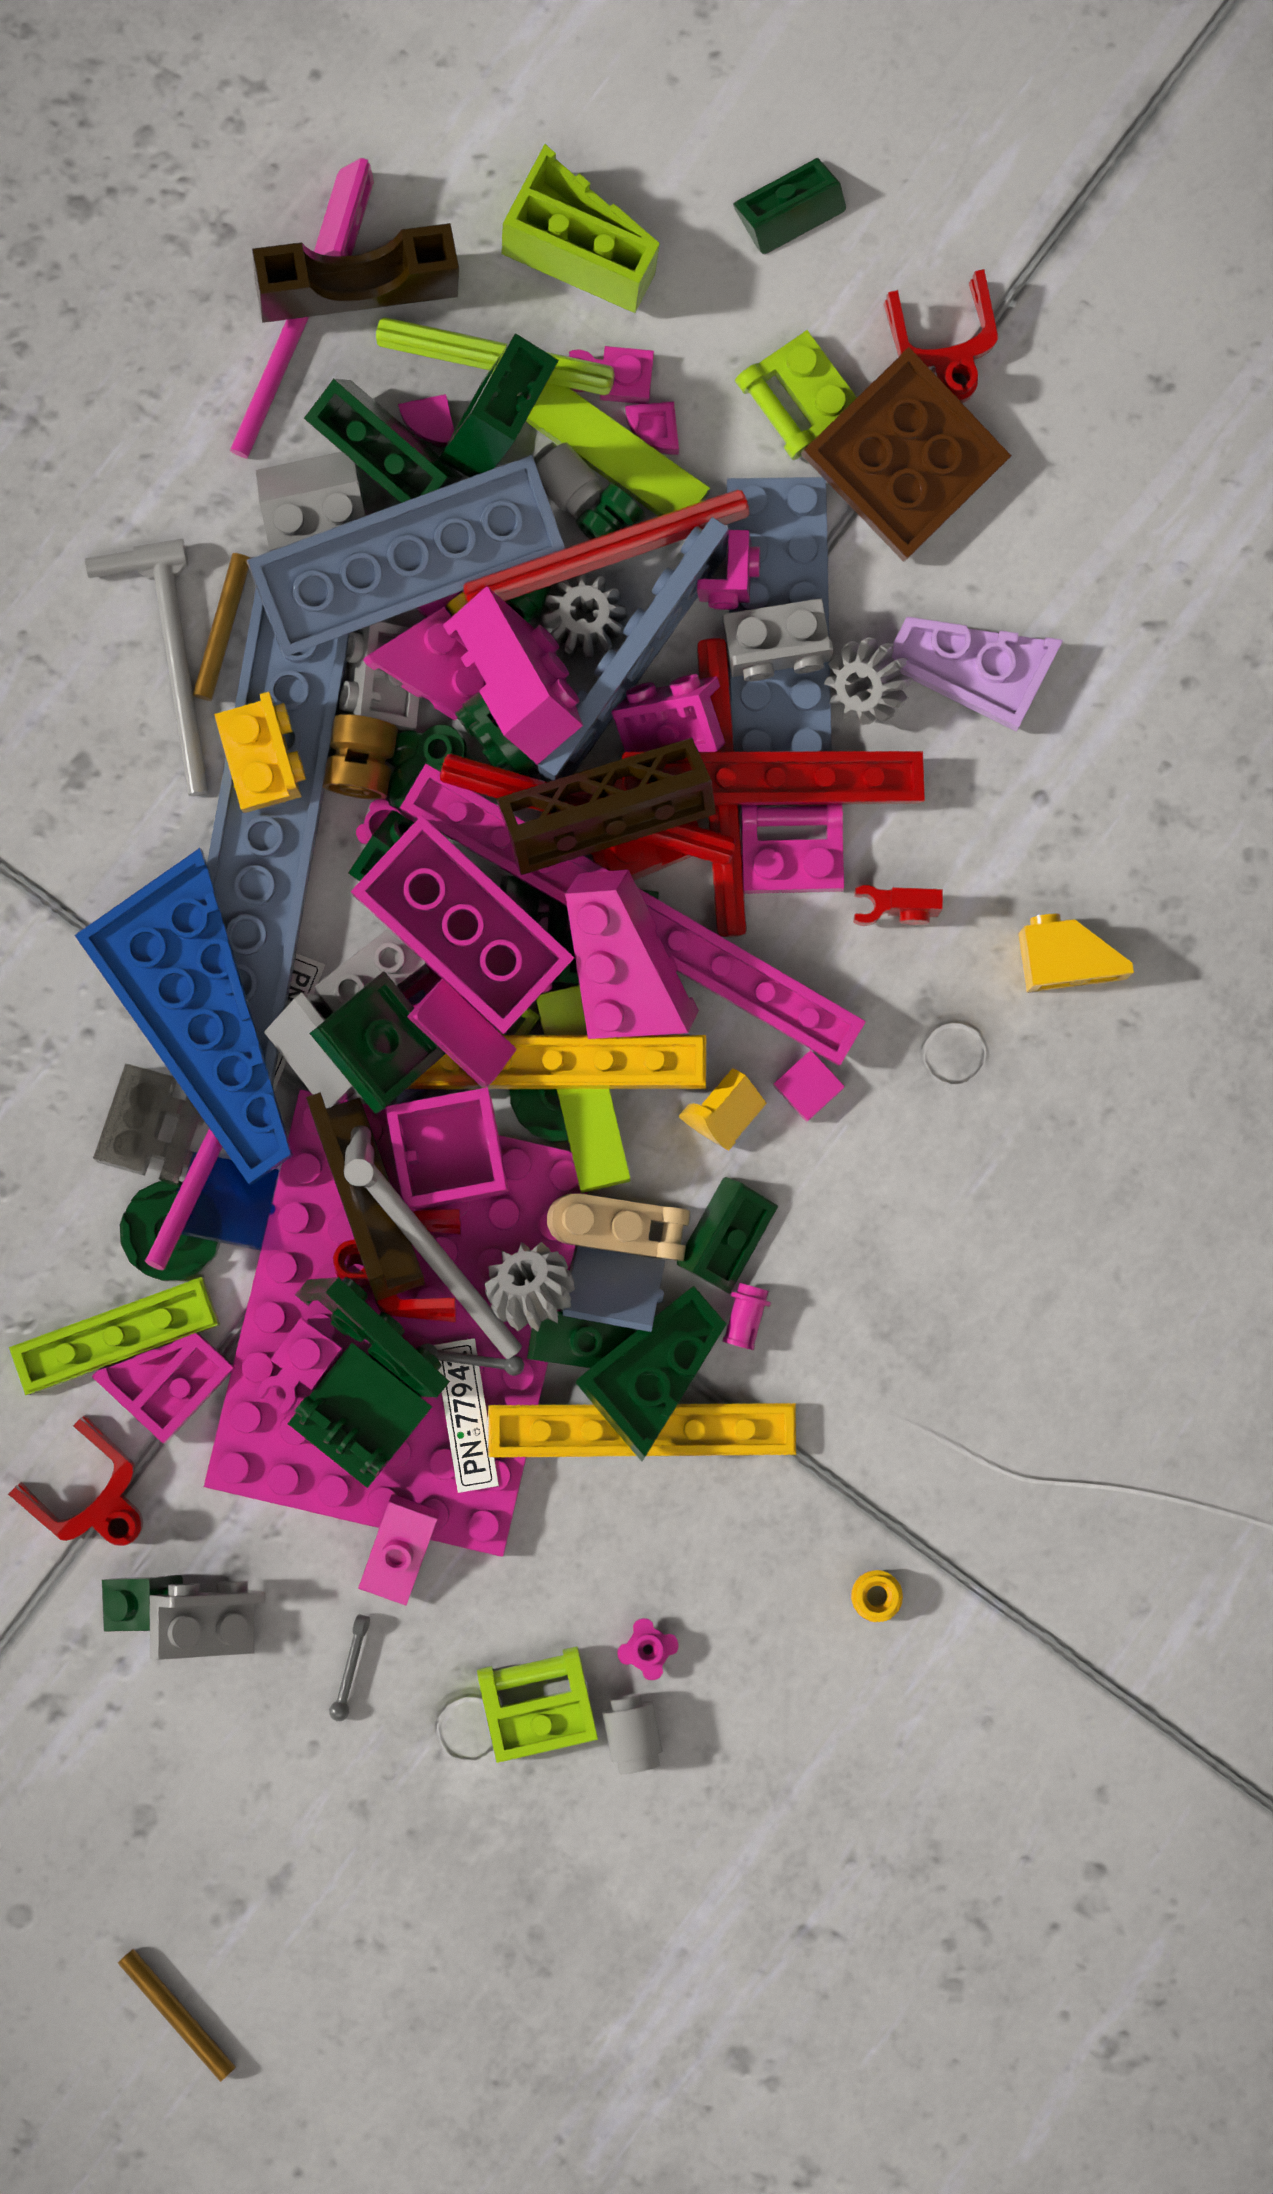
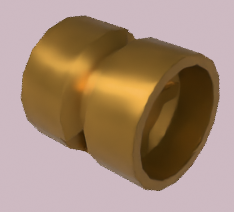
M335 716L329 745L336 751V754L327 759L322 787L333 793L369 800L386 799L391 769L385 764V760L392 758L394 755L398 727L387 721L367 716ZM352 758L367 761V765L351 762Z

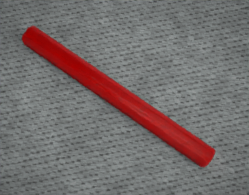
M737 489L466 582L463 585L466 602L468 603L486 586L494 591L503 601H508L685 540L696 526L703 530L712 517L724 525L743 520L749 516L747 498L742 490Z
M720 638L703 639L697 643L699 679L716 676L720 685L710 698L725 744L715 752H734L727 643L724 639ZM715 805L716 814L709 816L710 831L735 839V850L731 861L727 865L712 862L717 934L721 937H738L745 935L747 931L738 805Z
M448 754L445 757L440 772V780L443 783L494 798L547 783L454 754ZM576 792L569 794L564 802L578 806L588 803L592 795ZM533 806L528 807V808L535 809V810H538V811H541V812L544 811V810H542V809H539V808H536V807H533ZM683 824L636 839L721 865H727L731 861L735 850V839L733 837L690 824Z

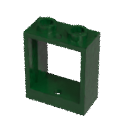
M515 333L480 383L439 459L469 478L494 469L515 442L559 360Z

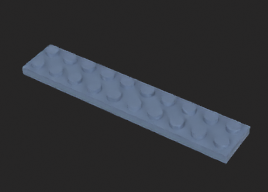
M256 588L235 708L261 701L259 694L270 692L276 705L285 704L293 730L291 733L284 734L289 753L298 750L306 780L298 782L302 797L243 813L226 758L207 866L273 1086L279 1051L264 1031L281 1014L288 1003L325 788L322 786L328 757L331 756L332 750L329 744L333 720L338 715L339 698L347 664L345 659L350 633L283 657Z

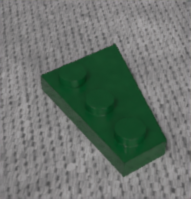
M339 1277L308 1279L296 1292L295 1296L309 1306L313 1301H319L332 1312L330 1324L344 1336L347 1334L359 1342L365 1339L372 1344L368 1349L370 1356L420 1397H438L450 1381L438 1371L442 1367L439 1360L423 1347L418 1346L415 1349L402 1337L405 1330L401 1324L385 1312L376 1313L365 1302L368 1298L367 1293L350 1278L344 1277L342 1280Z
M692 1286L654 1317L651 1332L637 1330L577 1379L576 1385L642 1462L727 1324L695 1286Z

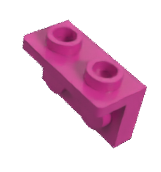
M689 674L673 680L667 686L656 688L653 682H647L627 690V697L611 711L625 752H647L688 738H693L699 752L718 751L725 744L710 698L720 687L717 677L699 679L697 674Z

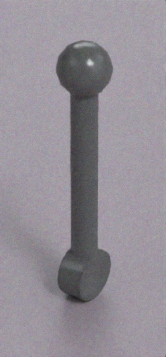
M429 1343L420 1346L433 1354L439 1361L504 1369L512 1376H517L524 1370L523 1359L516 1355L509 1359H500L437 1350L434 1345Z
M358 1614L354 1621V1635L338 1698L329 1708V1714L335 1721H344L349 1715L347 1700L363 1637L369 1628V1616Z

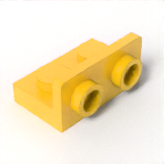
M270 692L259 694L261 701L214 714L239 805L243 813L302 797L298 782L306 780L298 750L289 753L284 734L293 732L284 703L276 705Z

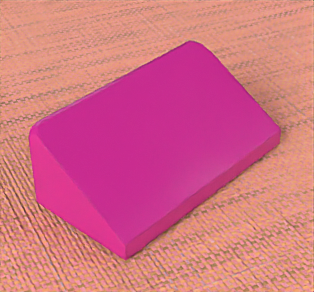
M360 158L339 170L314 252L327 256H352L374 184L371 165L368 159Z
M441 979L407 1016L481 1087H488L495 1080L517 1050L444 979Z

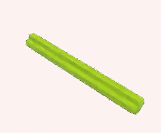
M387 317L380 319L376 329L377 345L380 347L490 370L507 345V343ZM547 352L559 360L547 383L600 395H608L611 392L615 377L612 366Z

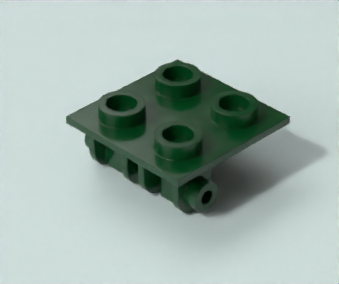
M351 1343L310 1396L307 1395L294 1411L296 1412L287 1424L365 1487L369 1488L432 1406L354 1343Z

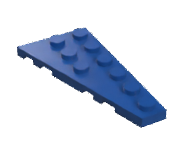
M199 848L74 936L248 1184L252 1185L291 1158L293 1153L204 852Z

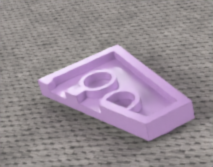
M906 617L893 642L892 658L894 660L898 658L908 659L906 665L900 669L901 674L911 677L914 681L1017 732L1063 640L1047 637L1042 640L1018 636V633L999 631V633L968 629L967 625Z

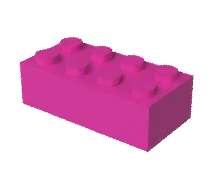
M422 815L350 891L362 905L444 979L501 1034H504L574 959L564 947Z

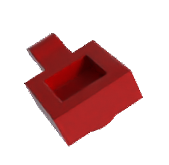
M870 885L858 886L854 890V897L870 899L873 902L874 910L868 914H854L853 923L860 926H870L876 923L882 915L888 913V916H900L899 922L902 924H929L930 917H938L943 909V889L892 887L891 890H882Z

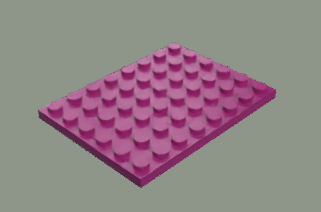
M300 1090L288 1136L293 1156L281 1165L233 1366L235 1368L231 1371L203 1487L376 1528L380 1527L391 1494L440 1511L430 1540L503 1557L527 1457H494L499 1486L458 1493L442 1392L438 1397H421L432 1408L369 1488L365 1487L287 1424L296 1412L294 1411L307 1395L310 1396L314 1390H310L300 1383L297 1387V1402L293 1409L286 1414H281L278 1411L286 1397L285 1391L281 1387H272L263 1399L256 1396L260 1383L268 1377L277 1376L281 1368L270 1361V1359L300 1318H303L344 1348L326 1374L351 1343H354L369 1356L368 1349L372 1345L365 1339L359 1342L347 1334L344 1336L330 1324L332 1312L319 1301H313L308 1306L295 1296L296 1292L308 1279L337 1277L333 1264L334 1252L343 1242L354 1239L306 1099L307 1096L313 1094L309 1091ZM363 1104L390 1184L402 1198L386 1109L375 1114L369 1105ZM499 1135L509 1194L425 1209H460L461 1235L430 1232V1234L490 1307L492 1303H490L486 1296L484 1285L491 1280L488 1266L503 1264L502 1251L510 1255L518 1253L521 1242L528 1246L530 1250H533L542 1242L551 1252L558 1251L564 1257L568 1265L567 1270L570 1271L576 1246L559 1242L551 1235L547 1226V1214L552 1203L563 1195H588V1192L581 1193L572 1152ZM413 1246L425 1285L396 1295L403 1300L455 1298L457 1316L456 1322L391 1316L404 1328L405 1333L402 1337L415 1349L428 1343L438 1345L475 1338L478 1356L506 1359ZM355 1264L350 1266L348 1271L358 1272L363 1266ZM366 1286L363 1288L368 1295L365 1302L376 1313L380 1314L381 1312L376 1304L371 1286ZM508 1321L503 1322L522 1345L520 1351L516 1354L524 1362V1370L521 1374L512 1376L504 1369L479 1366L487 1417L488 1405H539L549 1362L527 1359L531 1334L529 1323L517 1331L514 1327L510 1326Z

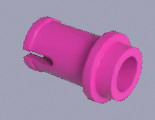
M739 1283L737 1292L732 1291L731 1296L735 1297V1301L722 1342L750 1350L755 1349L754 1344L764 1307H770L771 1302L766 1301L769 1291Z

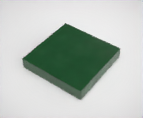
M385 971L371 980L309 1033L375 1114L383 1110L446 1054L407 1017L414 1007Z

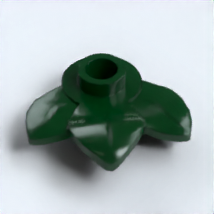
M435 725L428 728L423 734L415 731H404L397 734L394 755L386 760L389 764L396 767L391 775L388 787L390 802L394 808H400L425 764L441 772L443 761L448 754L466 758V742L463 735L457 729L448 725ZM443 740L447 746V751L442 758L438 759L434 754V746L437 742Z

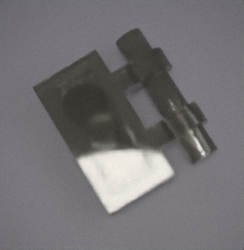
M125 1063L93 1159L97 1163L143 1176L146 1175L151 1157L160 1159L164 1163L158 1179L168 1184L178 1185L183 1167L189 1168L194 1154L190 1147L197 1126L203 1125L204 1120L187 1095L185 1100L172 1097L177 1083L173 1076ZM165 1115L178 1118L170 1143L157 1140Z

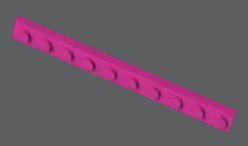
M427 764L424 765L400 806V810L417 820L422 815L441 834L566 907L565 893L579 873L608 871L582 856L521 875L515 862L511 839L499 807L473 791L443 783L440 780V772ZM515 816L518 824L525 822ZM638 888L657 926L655 931L667 955H672L678 967L677 972L838 1066L842 1064L866 1021Z

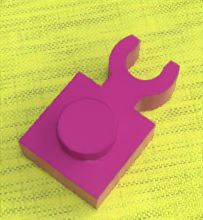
M605 346L603 360L595 359L585 350L569 351V357L605 364L614 368L615 377L611 392L608 395H600V400L649 404L654 360L653 350ZM570 388L574 392H584L582 390Z
M300 1318L270 1359V1361L281 1368L277 1376H271L263 1380L257 1388L256 1396L263 1399L272 1387H281L285 1391L286 1397L278 1411L281 1414L288 1413L297 1402V1387L299 1384L302 1383L310 1390H314L344 1348L303 1318Z

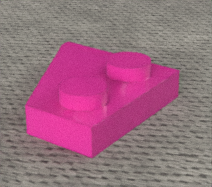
M442 607L370 653L363 661L371 669L376 670L379 668L402 682L401 687L418 698L428 699L435 709L456 720L458 718L455 712L462 708V704L479 692L486 685V682L477 667L471 672L464 665L461 657L468 650L455 638L452 639L448 636L443 624L451 616L446 608Z
M194 1333L161 1348L147 1351L127 1361L98 1370L91 1377L157 1439L166 1444L223 1383L235 1367L199 1333Z

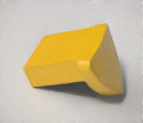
M732 1068L701 1105L695 1103L688 1104L680 1113L679 1118L704 1137L729 1151L736 1143L735 1140L767 1103L748 1077Z

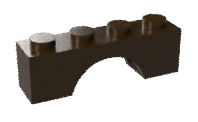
M451 223L401 229L396 237L386 245L376 250L353 256L322 255L310 250L302 242L252 249L254 279L262 323L458 297L459 264Z

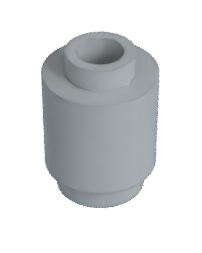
M551 442L543 447L533 458L545 493L562 512L569 511L577 518L586 509H591L597 503L599 495L603 491L598 484L599 477L567 442L558 446Z
M640 1693L611 1699L612 1708L603 1711L602 1714L611 1760L618 1763L619 1773H637L660 1766L658 1754L663 1750L653 1702H642Z

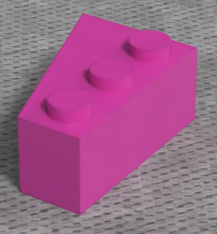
M488 586L443 624L448 636L452 639L455 638L468 650L461 657L466 668L472 672L477 667L486 682V685L479 692L501 732L537 765L583 726L576 708L579 698L566 681L569 671L556 655L559 645L543 626L539 625L534 629Z
M629 870L579 873L565 893L588 1039L688 1033L699 1009L693 997H688L676 973L678 967L672 955H667L655 931L657 926Z

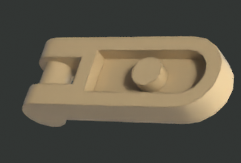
M567 1194L557 1198L550 1206L547 1214V1226L552 1236L559 1242L567 1245L684 1261L686 1246L681 1245L683 1226H689L690 1210L586 1194ZM651 1221L663 1223L661 1242L648 1240Z

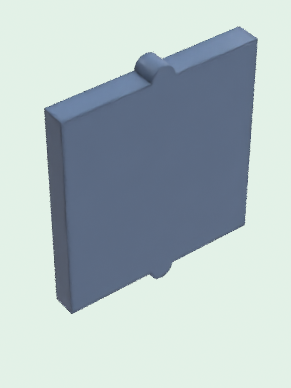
M578 1246L571 1273L574 1279L575 1290L569 1293L571 1308L563 1309V1316L651 1332L657 1303H661L664 1296V1291L660 1289L665 1260Z

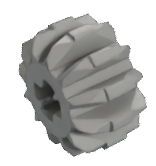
M583 574L576 577L577 587L572 588L567 581L558 583V589L562 596L555 594L547 595L545 599L546 606L552 611L544 614L542 617L544 626L554 628L550 634L558 644L567 640L564 649L566 656L572 657L578 646H581L584 650L585 659L590 660L594 656V645L598 644L601 650L607 653L612 649V643L608 636L623 638L625 628L618 621L627 618V607L616 605L621 598V592L618 588H612L604 592L606 580L603 576H598L594 580L593 585L589 586L587 585L586 576ZM582 609L586 614L593 612L594 622L588 624L585 619L577 621L576 611Z
M868 637L862 640L860 644L852 641L844 645L841 650L842 655L838 654L830 660L828 665L834 673L826 678L824 684L835 688L837 694L831 697L829 704L837 705L842 702L845 705L843 719H852L858 714L862 725H870L876 719L880 721L890 719L894 716L895 708L898 709L906 704L909 698L902 689L910 686L913 678L900 672V669L906 665L908 659L898 658L894 660L892 658L894 644L886 643L879 648L875 637ZM865 677H869L872 682L871 686L866 683Z
M521 1242L518 1253L513 1255L502 1251L503 1264L488 1266L491 1280L484 1284L486 1296L490 1303H492L491 1308L495 1316L501 1319L502 1322L508 1321L510 1326L514 1327L517 1331L529 1323L530 1327L538 1332L541 1322L547 1318L558 1323L557 1309L571 1308L569 1293L575 1290L574 1279L571 1272L567 1270L568 1265L564 1257L558 1251L551 1252L542 1242L533 1250H530L528 1246Z

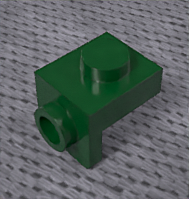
M181 1575L103 1579L104 1632L150 1631V1595L168 1594V1585L183 1584V1577Z

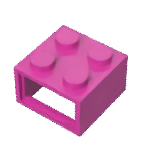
M488 1087L385 1107L401 1196L412 1211L509 1194L493 1102Z

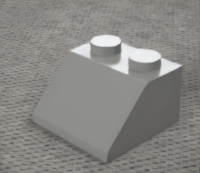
M342 451L256 470L259 503L270 551L367 516L356 463Z

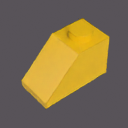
M1056 913L1039 915L1030 918L1031 925L1024 926L1018 933L1027 993L1128 979L1134 973L1133 963L1075 919L1061 921L1060 914Z

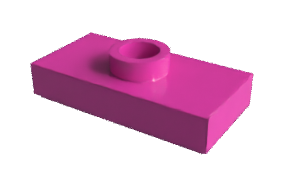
M391 1494L358 1589L406 1606L440 1511Z

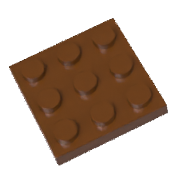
M909 347L801 453L810 465L903 562L1012 456Z

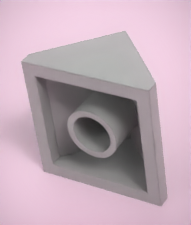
M302 992L290 1002L264 1033L312 1094L321 1092L325 1106L329 1108L340 1104L357 1091L309 1034L334 1012L321 996Z

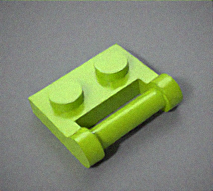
M808 330L761 362L747 367L735 379L744 394L750 393L786 443L783 448L792 461L802 457V451L857 398ZM775 376L812 427L801 431L766 381Z
M578 1646L563 1649V1655L504 1669L494 1671L493 1666L477 1669L496 1763L598 1740ZM568 1675L571 1689L569 1691L501 1706L498 1691Z

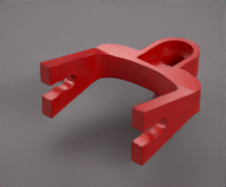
M985 269L975 271L973 279L969 282L982 331L974 338L961 344L940 349H920L912 346L908 341L898 290L888 292L887 300L883 304L898 357L909 347L961 403L968 401L978 386V371L974 360L989 353L998 340ZM953 373H961L966 377L967 383L964 387L953 380Z
M460 1209L413 1211L428 1231L461 1235ZM355 1239L343 1242L337 1247L333 1255V1264L337 1277L341 1280L344 1277H348L362 1289L370 1286ZM359 1264L363 1266L358 1272L348 1271V1268L352 1265ZM393 1295L376 1301L380 1312H385L390 1316L456 1322L455 1298L403 1300L397 1295Z
M84 1415L73 1427L109 1457L114 1464L113 1473L108 1484L95 1501L79 1514L61 1520L22 1482L16 1485L8 1495L62 1541L75 1539L92 1526L109 1543L117 1546L128 1545L136 1540L143 1528L141 1512L122 1494L132 1481L135 1465ZM113 1519H124L129 1526L128 1532L126 1534L116 1533L111 1526Z

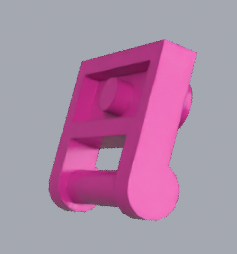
M741 805L744 894L843 892L842 805L780 807ZM826 825V839L757 840V827Z

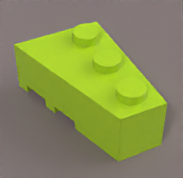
M544 144L503 222L501 254L636 313L655 276L660 243L614 203L611 206L590 189L591 183L580 173L575 176L556 159V153Z

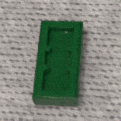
M557 1311L558 1323L547 1318L541 1322L538 1332L531 1328L527 1359L591 1368L634 1334L635 1329L563 1316V1312Z

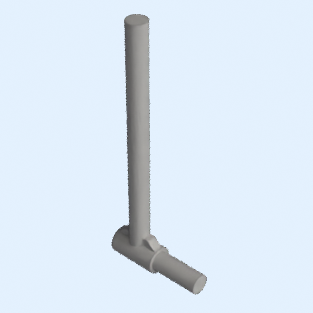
M184 539L134 546L133 551L85 558L86 571L89 578L137 570L139 574H142L149 580H155L188 796L208 794L174 576H179L185 567L188 566Z
M362 1125L354 1127L351 1131L350 1144L345 1152L344 1176L346 1180L354 1186H365L502 1355L506 1359L516 1355L522 1345L501 1319L495 1316L488 1303L374 1165V1149L371 1146V1131L369 1128Z

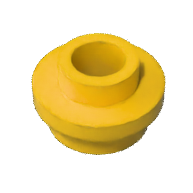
M871 1570L860 1575L853 1584L851 1601L856 1612L864 1619L871 1622H884L894 1617L899 1611L903 1601V1592L901 1585L894 1576L882 1570ZM874 1586H881L886 1592V1599L880 1605H872L867 1600V1593Z

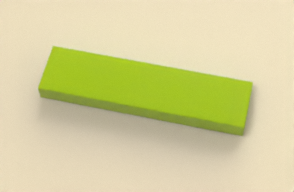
M546 383L526 420V423L557 445L567 442L591 469L622 489L657 516L702 502L710 494V488L568 387Z
M580 985L541 994L536 999L544 1035H587ZM557 1089L581 1193L631 1182L610 1089Z
M199 1277L9 1347L24 1393L25 1395H31L147 1351L173 1343V1341L194 1333H200L220 1326V1322L204 1277Z

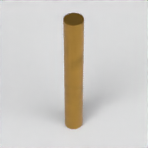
M232 553L193 692L194 697L202 700L212 701L249 570L246 560L250 559V557L246 555Z
M134 1949L129 1951L118 1962L119 1966L220 2082L236 2068Z

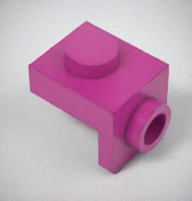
M729 530L727 579L697 580L699 601L708 602V607L730 610L737 608L738 603H750L751 577H760V547L752 546L749 530Z

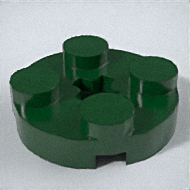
M479 692L462 704V708L455 712L456 717L472 737L475 736L485 748L482 750V753L491 766L531 778L539 774V771L535 768L534 761L503 735Z

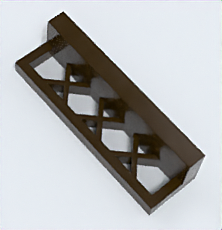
M693 738L497 798L500 813L511 839L515 862L521 875L716 814L712 780ZM685 758L688 759L692 770L678 775L662 772L666 764ZM627 776L642 779L638 787L624 791L613 787L618 779ZM579 791L593 795L588 803L578 806L564 802L569 794ZM531 806L544 810L539 818L521 824L517 823L513 813Z
M321 1092L307 1096L306 1099L375 1300L379 1301L425 1285L412 1243L365 1186H354L344 1176L345 1152L350 1144L351 1131L354 1127L362 1125L371 1131L374 1165L390 1183L360 1097L326 1108Z

